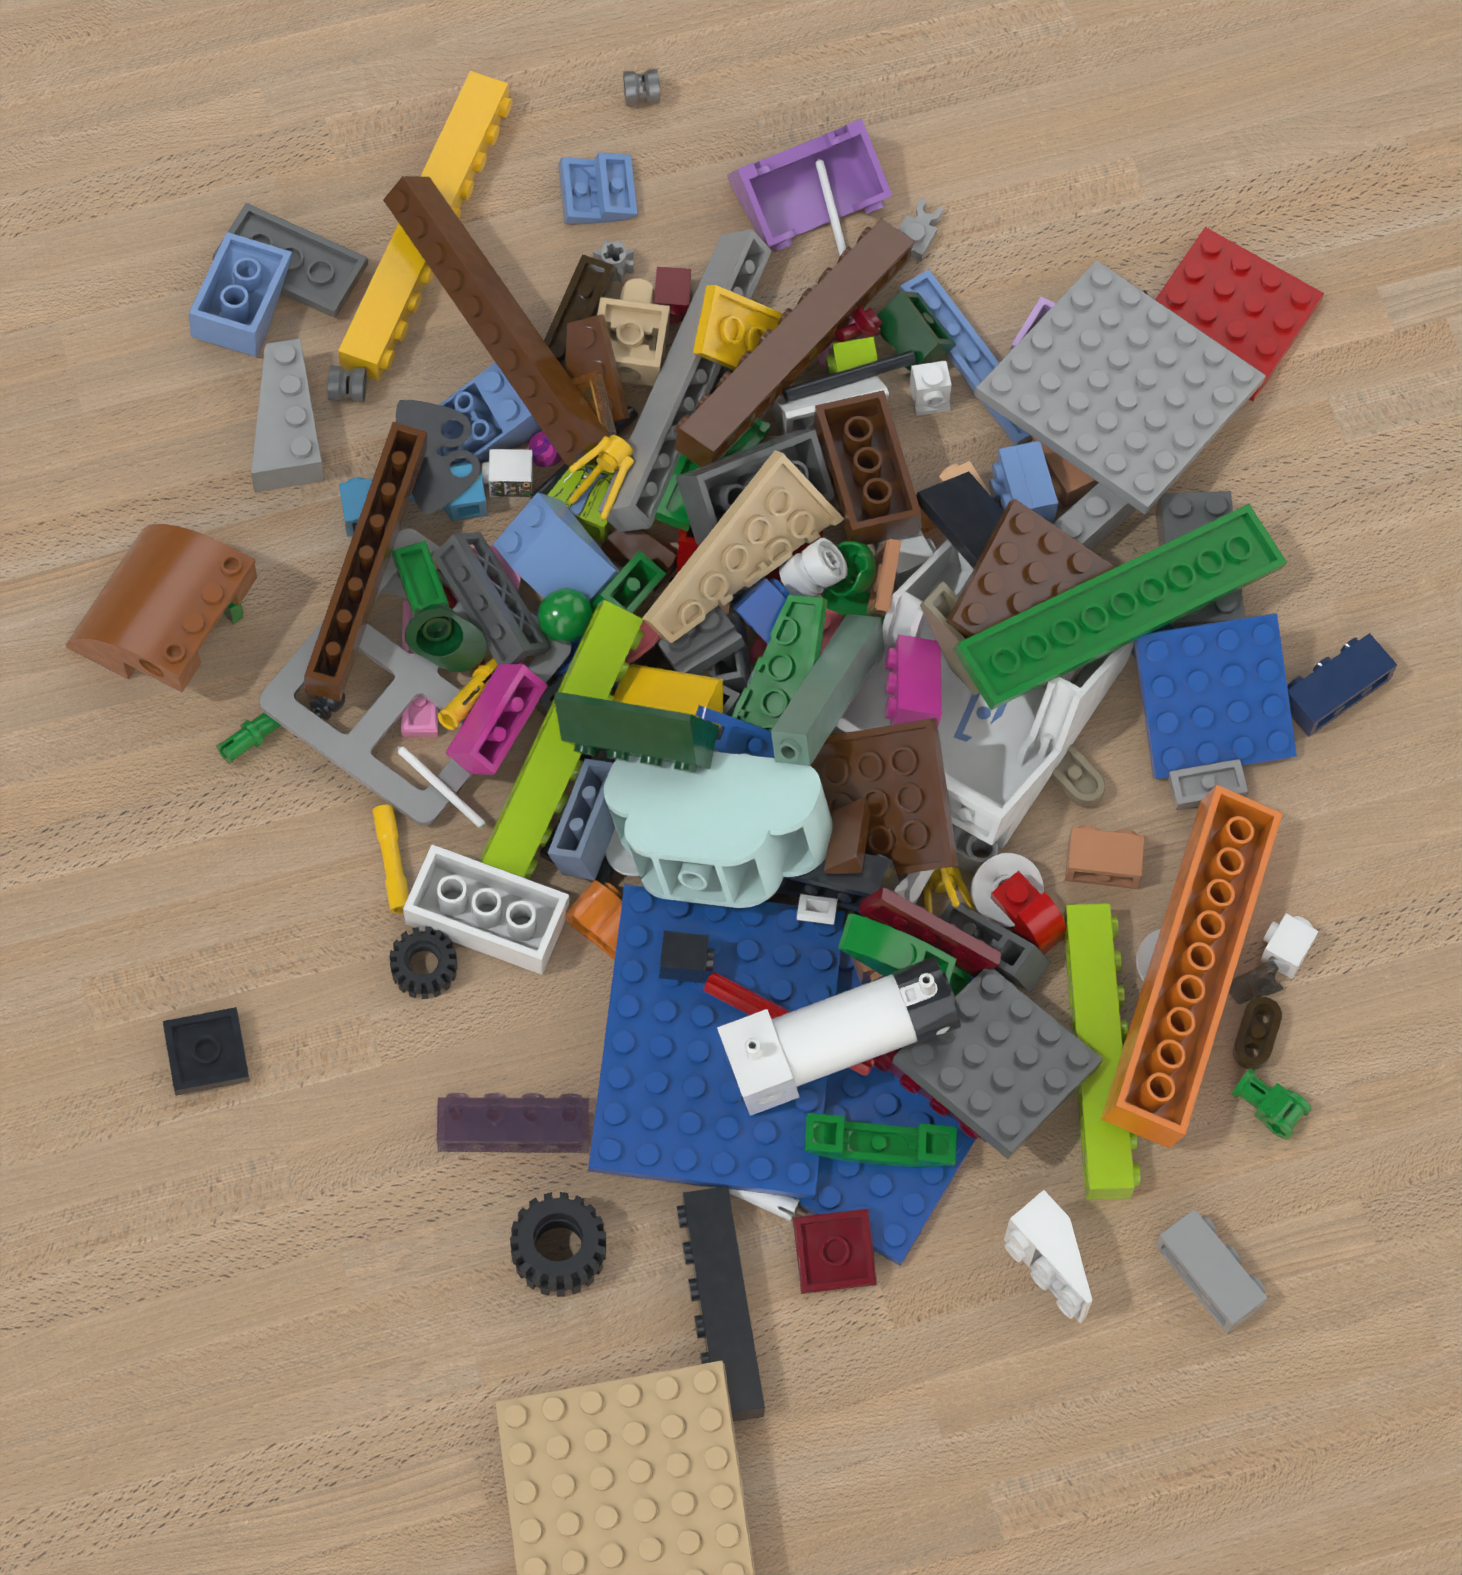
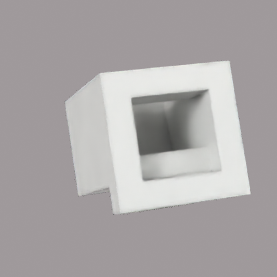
M946 361L912 366L909 387L916 416L950 411L949 400L952 384Z

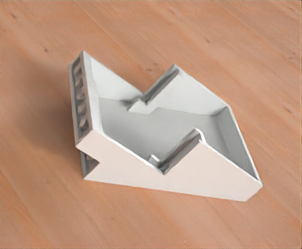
M948 539L892 595L890 609L882 625L884 649L830 735L890 725V719H885L886 703L888 697H890V694H885L886 678L888 672H890V670L885 669L888 648L895 647L898 634L936 640L920 604L941 581H944L957 595L973 571V568ZM1134 641L1084 665L1075 684L1058 677L1048 681L1045 691L1036 688L1008 702L1002 716L992 722L997 708L990 710L991 715L989 718H978L976 714L977 709L982 706L988 707L980 694L963 734L972 737L966 742L954 738V734L973 693L952 672L941 651L942 716L938 731L951 819L954 825L990 845H993L997 840L998 846L1002 849L1004 848L1051 777L1055 767L1057 768L1067 753L1068 748L1073 744L1127 663Z

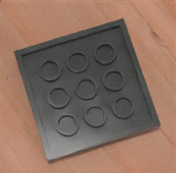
M983 969L955 997L958 1006L956 1010L961 1027L926 1041L904 1046L895 1055L892 1063L1004 1157L1009 1159L1100 1067L1103 1059L996 970Z

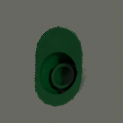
M430 604L423 608L418 607L414 612V617L409 621L405 629V641L409 649L435 665L451 672H465L475 668L482 662L487 652V641L483 632L471 622L457 615L449 606L443 604Z

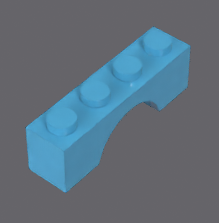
M460 462L450 467V471L454 476L465 477L471 473L472 464ZM481 472L478 479L465 492L442 508L452 521L487 516ZM357 477L347 482L339 483L347 537L354 534L373 478ZM412 494L409 502L415 501Z

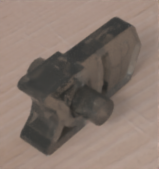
M1270 961L1255 967L1252 971L1233 978L1229 994L1237 1004H1243L1254 998L1264 995L1268 996L1283 990L1284 987L1275 979L1279 967L1274 961Z

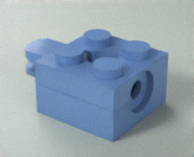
M1040 441L999 449L997 461L992 464L993 479L989 480L992 498L999 500L1003 511L1009 501L1017 499L1053 524L1058 501Z

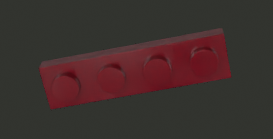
M883 887L861 901L859 914L909 934L956 959L955 966L973 977H976L983 969L992 970L1000 965L1001 952L988 946L984 941L963 932L954 924L947 923L931 914L925 908L917 906L899 896L895 891Z

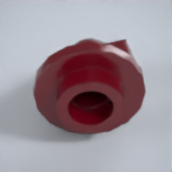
M859 306L851 314L855 323L836 330L835 337L838 342L848 341L863 333L867 338L876 337L881 334L877 328L882 325V322L871 307L864 310L862 306Z

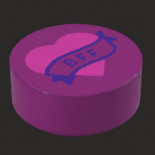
M538 432L531 438L529 450H532L534 464L539 467H551L557 465L562 460L544 432Z

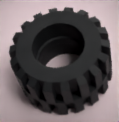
M551 1192L544 1194V1200L541 1202L535 1197L529 1201V1208L527 1210L522 1207L518 1212V1221H513L511 1228V1255L513 1265H516L517 1274L521 1279H526L527 1286L533 1290L537 1286L540 1288L541 1294L549 1296L550 1291H557V1297H563L566 1290L572 1289L573 1294L581 1292V1285L585 1283L587 1286H590L594 1282V1275L600 1274L603 1269V1260L606 1259V1231H604V1223L601 1216H596V1209L591 1204L586 1207L584 1199L577 1195L574 1200H571L566 1192H560V1198H553ZM565 1228L571 1230L580 1238L581 1247L573 1257L567 1260L552 1261L544 1258L536 1250V1242L544 1232L550 1229Z

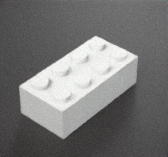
M431 845L405 903L403 912L405 924L408 926L419 927V930L425 931V926L432 927L433 933L440 930L443 932L445 939L449 937L454 943L543 975L566 921V911L570 908L569 894Z

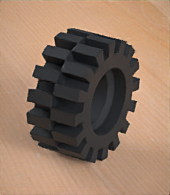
M425 926V932H419V927L412 928L413 934L408 935L407 931L402 933V940L398 941L396 939L393 943L394 950H390V968L395 984L398 983L399 989L403 993L406 990L409 991L410 997L416 998L417 994H421L422 999H428V994L434 993V996L437 997L441 995L440 990L444 988L447 991L451 987L450 981H454L456 978V969L458 968L455 947L453 948L449 937L444 938V934L440 930L433 933L432 927ZM420 951L433 953L438 959L436 969L427 975H419L413 972L409 962L415 953Z

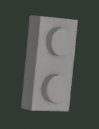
M1240 759L1169 771L1168 781L1176 810L1199 806L1201 800L1216 784L1244 797H1247L1248 794Z

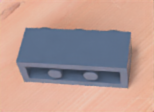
M585 759L548 851V855L562 875L590 880L596 879L615 830V825L604 797V784L614 763Z

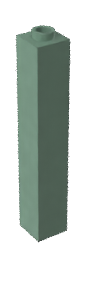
M853 614L845 616L771 730L775 762L811 766L884 649L881 617Z

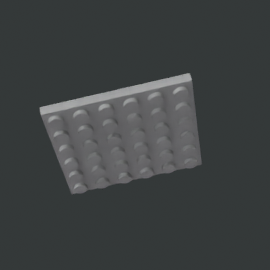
M1096 260L976 387L974 396L1137 510L1146 514L1263 384L1266 375Z

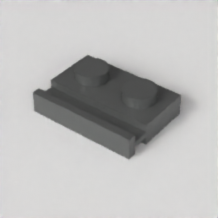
M719 605L705 615V620L673 643L664 641L662 638L656 642L675 671L695 675L700 674L746 645L741 634L737 632L735 626Z

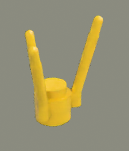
M611 435L609 438L604 436L596 447L570 466L569 471L574 473L599 455L596 459L598 465L570 497V504H574L584 494L603 470L610 473L619 470L600 515L601 520L607 519L626 473L635 462L631 458L633 449L624 439L616 435Z
M959 868L935 869L923 888L924 908L933 914V888L937 893L947 892L953 907H958L959 901L954 889L957 886L968 907L979 914L974 906L972 895L962 880Z

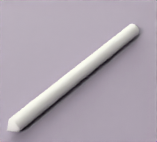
M818 158L815 164L837 248L841 256L846 249V244L823 160Z
M398 747V754L478 828H486L485 821L405 747Z

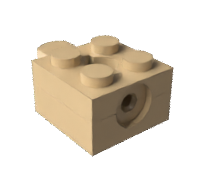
M633 278L626 281L622 288L620 299L600 297L597 315L604 314L621 382L654 386L664 363L669 332L670 306L654 304L655 294L653 286L642 278Z

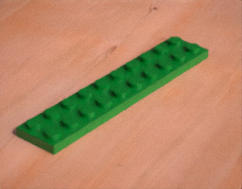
M1247 504L957 643L953 651L990 710H993L1047 684L1048 681L1084 666L1282 569L1287 561L1250 504Z

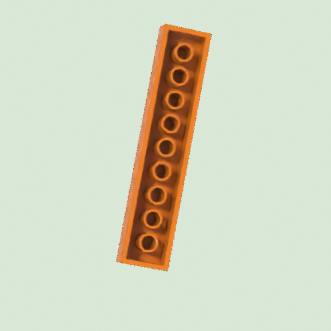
M1217 784L1201 800L1101 1120L1167 1148H1171L1185 1136L1283 813Z

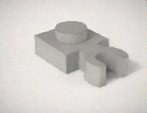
M921 199L917 204L916 218L906 215L898 229L915 241L910 257L921 262L937 236L938 228L934 226L940 222L943 207L938 206L935 213H925L924 210L927 202L925 199Z

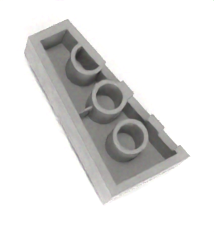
M300 338L265 344L251 469L255 492L325 481Z

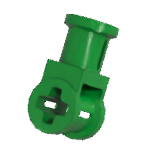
M1252 1068L1245 1073L1231 1094L1235 1098L1240 1096L1257 1110L1254 1116L1262 1121L1273 1134L1285 1140H1289L1292 1137V1129L1301 1117L1307 1116L1311 1112V1106L1299 1094L1285 1089L1278 1083L1273 1088L1255 1076V1070ZM1290 1111L1288 1116L1286 1118H1283L1286 1115V1113Z

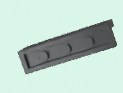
M481 532L453 534L432 555L470 620L483 632L487 641V648L498 665L519 664L526 656L545 654L551 649V646ZM470 545H474L479 555L473 552ZM489 576H491L492 578H494V580L496 581V583H494L493 581H491L490 578H489ZM506 604L509 605L510 607H512V609H513V611H514L515 613H513L512 611H510V610L508 609V607L506 606ZM523 633L530 637L533 644H530Z

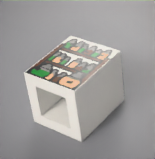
M490 449L489 462H483L482 480L483 484H489L490 497H530L533 485L532 450Z

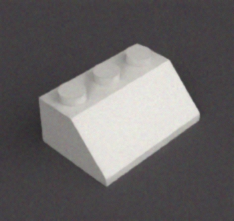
M875 375L789 402L785 401L782 394L774 402L773 417L780 436L797 430L815 429V405L884 390L888 402V389Z

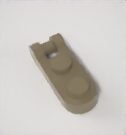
M1071 744L1057 768L1055 767L1050 778L1075 804L1082 807H1092L1103 799L1105 781L1102 775Z

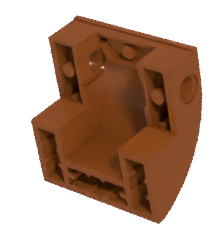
M152 524L147 526L140 532L66 643V647L126 679H129L134 670L137 669L183 692L201 665L198 651L228 605L232 602L239 606L257 579L256 561L220 541L190 529L168 524Z

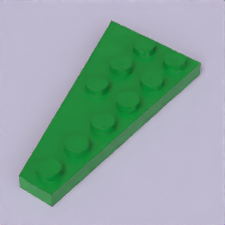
M788 595L770 633L771 639L763 656L758 658L754 666L756 671L748 687H744L731 717L768 731L773 729L820 656L828 600L822 597Z

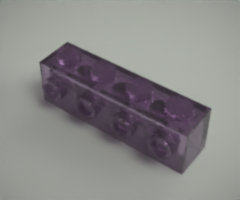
M449 1093L446 1097H438L436 1139L438 1152L589 1153V1098H582L581 1095L572 1093L562 1094L559 1098H544L543 1095L537 1093L524 1094L522 1098H507L505 1094L488 1093L484 1095V1098H469V1095L465 1093Z

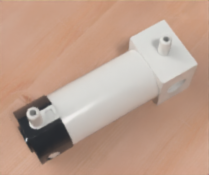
M934 956L894 971L889 976L771 1019L766 1009L720 1026L717 1029L751 1116L799 1098L796 1087L912 1043H920L961 1027L952 988L946 974L942 973Z

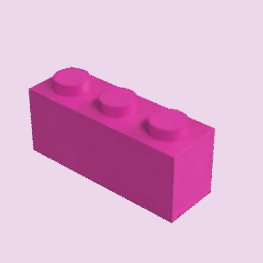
M898 634L895 647L888 648L885 659V669L890 670L885 683V694H890L886 703L885 719H890V725L937 718L939 726L942 716L940 646L936 640Z
M499 664L445 753L469 774L494 775L548 685L524 664Z

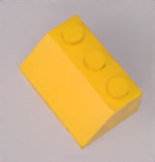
M631 664L614 694L613 701L687 713L694 716L698 706L701 705L723 714V679Z

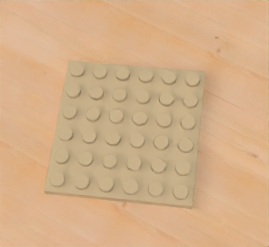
M723 1361L495 1402L517 1575H756L725 1364Z

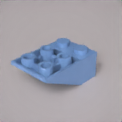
M496 362L439 404L463 413L469 419L471 433L465 443L451 448L440 446L437 449V453L440 456H447L451 451L466 450L473 453L481 464L489 460L490 449H514L527 442L542 430ZM448 420L443 423L441 433L448 439L458 438L463 433V425L457 420ZM457 458L451 462L450 467L460 462H471L466 458Z

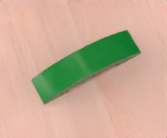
M806 1114L804 1152L837 1160L885 1166L937 1167L952 1166L956 1163L957 1127L920 1123L915 1128L844 1121L845 1116Z

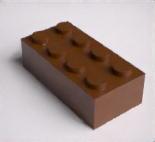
M884 390L815 405L814 428L834 490L839 513L844 518L842 523L847 540L861 541L865 545L886 541L889 538L896 539L918 534L922 514Z

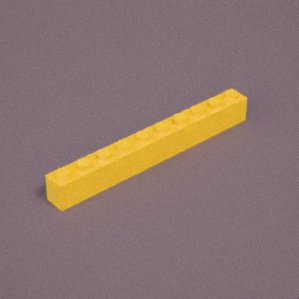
M473 71L469 72L420 176L431 178L459 219L461 216V209L459 208L463 200L468 201L474 188V181L472 180L476 172L481 173L484 169L487 159L486 150L489 144L494 145L497 141L500 126H498L502 117L507 118L512 107L508 83ZM399 223L338 350L340 366L346 370H352L355 367L366 368L367 377L377 381L380 380L384 369L390 370L395 358L394 348L397 341L402 342L409 326L407 320L411 312H417L422 299L420 292L424 284H430L434 275Z

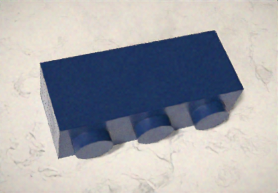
M1370 633L1360 640L1357 637L1351 639L1341 648L1339 655L1333 659L1329 656L1325 657L1315 665L1312 670L1313 673L1306 678L1298 676L1287 685L1291 717L1308 737L1391 680L1397 664Z

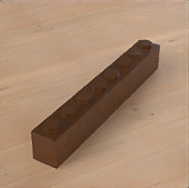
M392 422L304 675L305 692L338 702L341 701L427 451L426 431Z

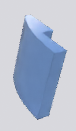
M598 152L595 160L561 158L558 167L564 223L594 224L636 218L638 213L631 155Z

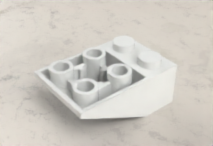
M1043 1190L1010 1218L1004 1237L1006 1242L1005 1248L1017 1262L1023 1260L1032 1270L1030 1275L1041 1289H1049L1058 1299L1056 1304L1068 1318L1075 1317L1081 1324L1085 1320L1093 1300L1070 1217Z

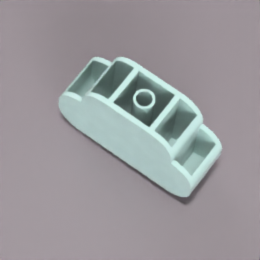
M714 751L710 769L697 767L696 773L675 770V763L663 761L662 768L644 765L640 763L641 757L629 756L628 762L616 760L606 778L604 797L622 847L629 855L633 856L644 888L658 898L733 908L752 907L768 900L778 890L783 877H795L806 874L817 868L827 856L833 822L819 775L811 766L775 762V758Z

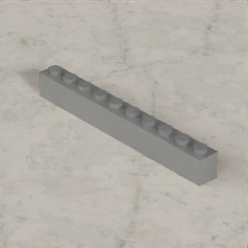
M753 229L722 234L628 442L633 449L631 458L635 462L627 471L606 519L619 532L651 528L657 509L681 456V453L674 449L677 438L675 428L686 414L691 416L696 411L697 404L706 393H710L722 366L693 354L706 285H718L751 300L772 252ZM619 470L615 471V474L599 507L598 512L600 514L602 513L605 502L607 500V497L610 493V490L613 486V483L616 479Z

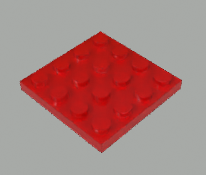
M1205 227L1155 300L1266 375L1263 384L1249 398V400L1254 402L1322 301L1324 293Z

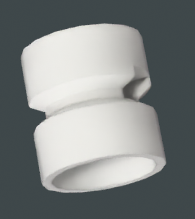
M819 538L803 550L802 553L795 554L779 567L781 581L791 595L811 597L818 596L824 591V588L833 586L844 579L848 571L842 553L837 546L826 538Z

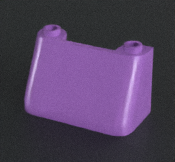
M862 119L727 174L730 185L757 235L768 247L771 246L774 252L793 245L792 237L831 222L815 164L818 158L824 161L838 218L862 208L868 214L885 207L883 200L893 196Z

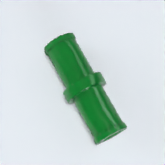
M263 712L251 722L246 720L240 724L241 729L222 743L217 744L216 748L224 760L226 759L228 764H231L251 747L262 745L264 743L263 739L282 725Z

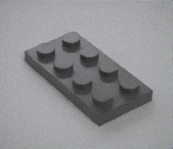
M245 203L228 230L229 233L291 251L292 258L281 294L334 318L337 317L368 265V258L248 203ZM220 245L218 246L217 250L215 251V253H214L213 256H212V257H213V260H214V258H215V256H216V254H217V252H218V250H219Z

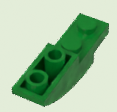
M848 914L838 949L884 977L891 975L894 971L935 956L942 973H945L954 997L969 984L971 975L955 966L956 959L890 926L856 914Z

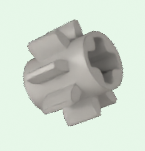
M621 239L618 242L604 240L601 250H593V258L614 265L616 272L612 281L623 283V277L626 272L634 273V263L632 262L634 250H626L622 245Z

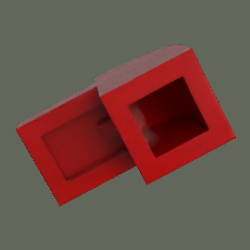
M1019 870L991 892L990 899L1015 924L1013 933L1034 944L1043 955L1064 939L1066 923L1061 912L1047 893L1043 892L1040 894Z

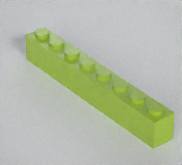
M606 600L599 603L557 692L613 701L614 696L609 693L614 682L620 683L627 672L629 663L625 662V659L630 649L636 650L643 637L644 631L640 629L643 619ZM553 700L478 860L481 863L528 880L532 876L538 860L533 859L538 846L544 847L552 833L553 827L549 826V822L554 812L560 814L567 801L568 794L564 793L569 779L575 781L583 765V761L579 760L581 754L573 752L574 745L561 740L555 700Z
M1110 903L1066 905L1063 914L1066 923L1064 943L1072 1034L1103 1059L1100 1067L1077 1089L1086 1200L1130 1199L1135 1186H1140L1139 1163H1133L1132 1150L1137 1149V1135L1101 1120L1123 1050L1122 1043H1125L1128 1034L1126 1020L1120 1021L1119 1008L1124 1007L1125 1003L1123 985H1117L1116 973L1121 972L1122 967L1120 950H1114L1113 938H1118L1117 916H1111Z

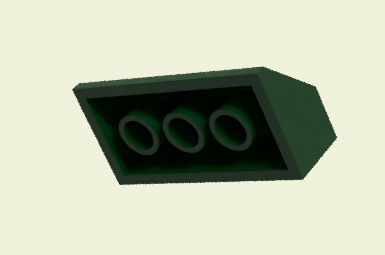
M555 692L554 700L561 740L574 745L573 752L595 756L596 750L607 751V758L628 762L629 756L641 757V764L662 768L663 761L675 763V770L688 773H696L697 767L710 769L719 725L692 714Z

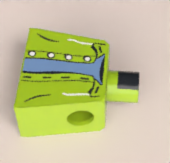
M596 462L593 466L584 465L574 473H571L568 469L548 496L563 501L589 535L604 543L609 535L611 524L607 520H601V514L598 510L614 475L603 470L584 494L574 504H570V497L598 463Z

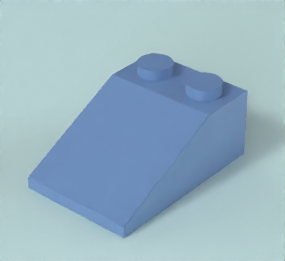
M226 232L190 309L191 337L257 357L269 331L291 262L292 252Z
M539 492L493 543L510 567L543 598L555 590L568 587L582 592L592 604L619 573V570L564 502Z

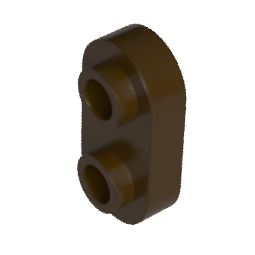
M1254 998L1248 1003L1244 1011L1233 1046V1056L1235 1061L1245 1069L1249 1070L1252 1068L1256 1070L1262 1068L1268 1062L1282 1020V1011L1278 1003L1271 998ZM1259 1014L1264 1015L1268 1022L1261 1024L1256 1020L1255 1016ZM1253 1048L1257 1051L1258 1055L1250 1057L1246 1054L1245 1049Z

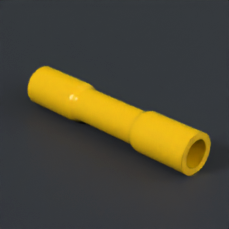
M388 804L379 805L372 809L377 840L380 843L389 909L392 914H402L409 897V889L403 872L394 807Z

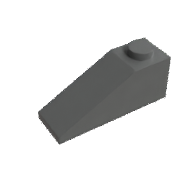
M950 901L939 917L1001 952L1000 965L995 967L994 970L1006 980L1029 993L1032 992L1051 964L1034 944L959 903L958 907H953Z

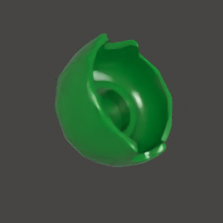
M843 541L837 548L846 561L848 568L847 576L835 585L828 586L827 588L835 596H855L868 590L876 578V562L873 552L861 541Z
M566 587L549 593L539 605L537 619L541 632L550 641L570 644L583 637L593 612L590 601L582 592Z

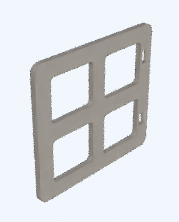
M406 528L398 532L393 550L426 540L432 556L440 547L418 531ZM392 552L376 599L398 574ZM437 571L441 583L452 590L444 575ZM459 601L453 610L457 615L472 623ZM506 604V606L508 607V609H509L510 611H512L513 613H515V612L513 611L512 607H510L509 605ZM530 612L539 627L537 616ZM322 621L261 693L260 707L262 711L415 823L423 826L432 824L450 804V801L432 784L425 790L417 789L373 757L371 751L415 698L424 697L442 710L460 690L438 674L441 667L416 653L410 654L367 624L358 650L394 676V680L348 734H342L294 698L296 693L305 684L304 675L318 638ZM523 633L530 644H533L530 637ZM544 635L551 649L545 654L536 655L527 668L547 685L570 657L571 644L553 642ZM468 697L462 704L464 705L470 699V697ZM467 716L460 722V724L464 723ZM451 759L437 777L457 795L473 774H469Z

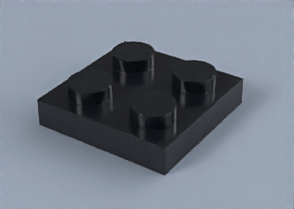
M237 1007L162 1021L176 1096L250 1081Z

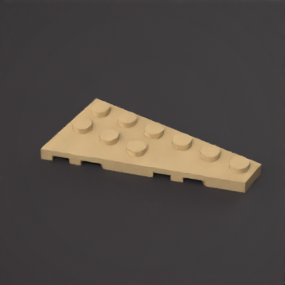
M775 450L642 619L664 641L673 643L705 620V615L719 604L722 606L726 605L734 599L732 595L744 586L751 587L790 559L794 550L806 542L812 543L820 537L819 533L829 525H837L844 518L782 452Z

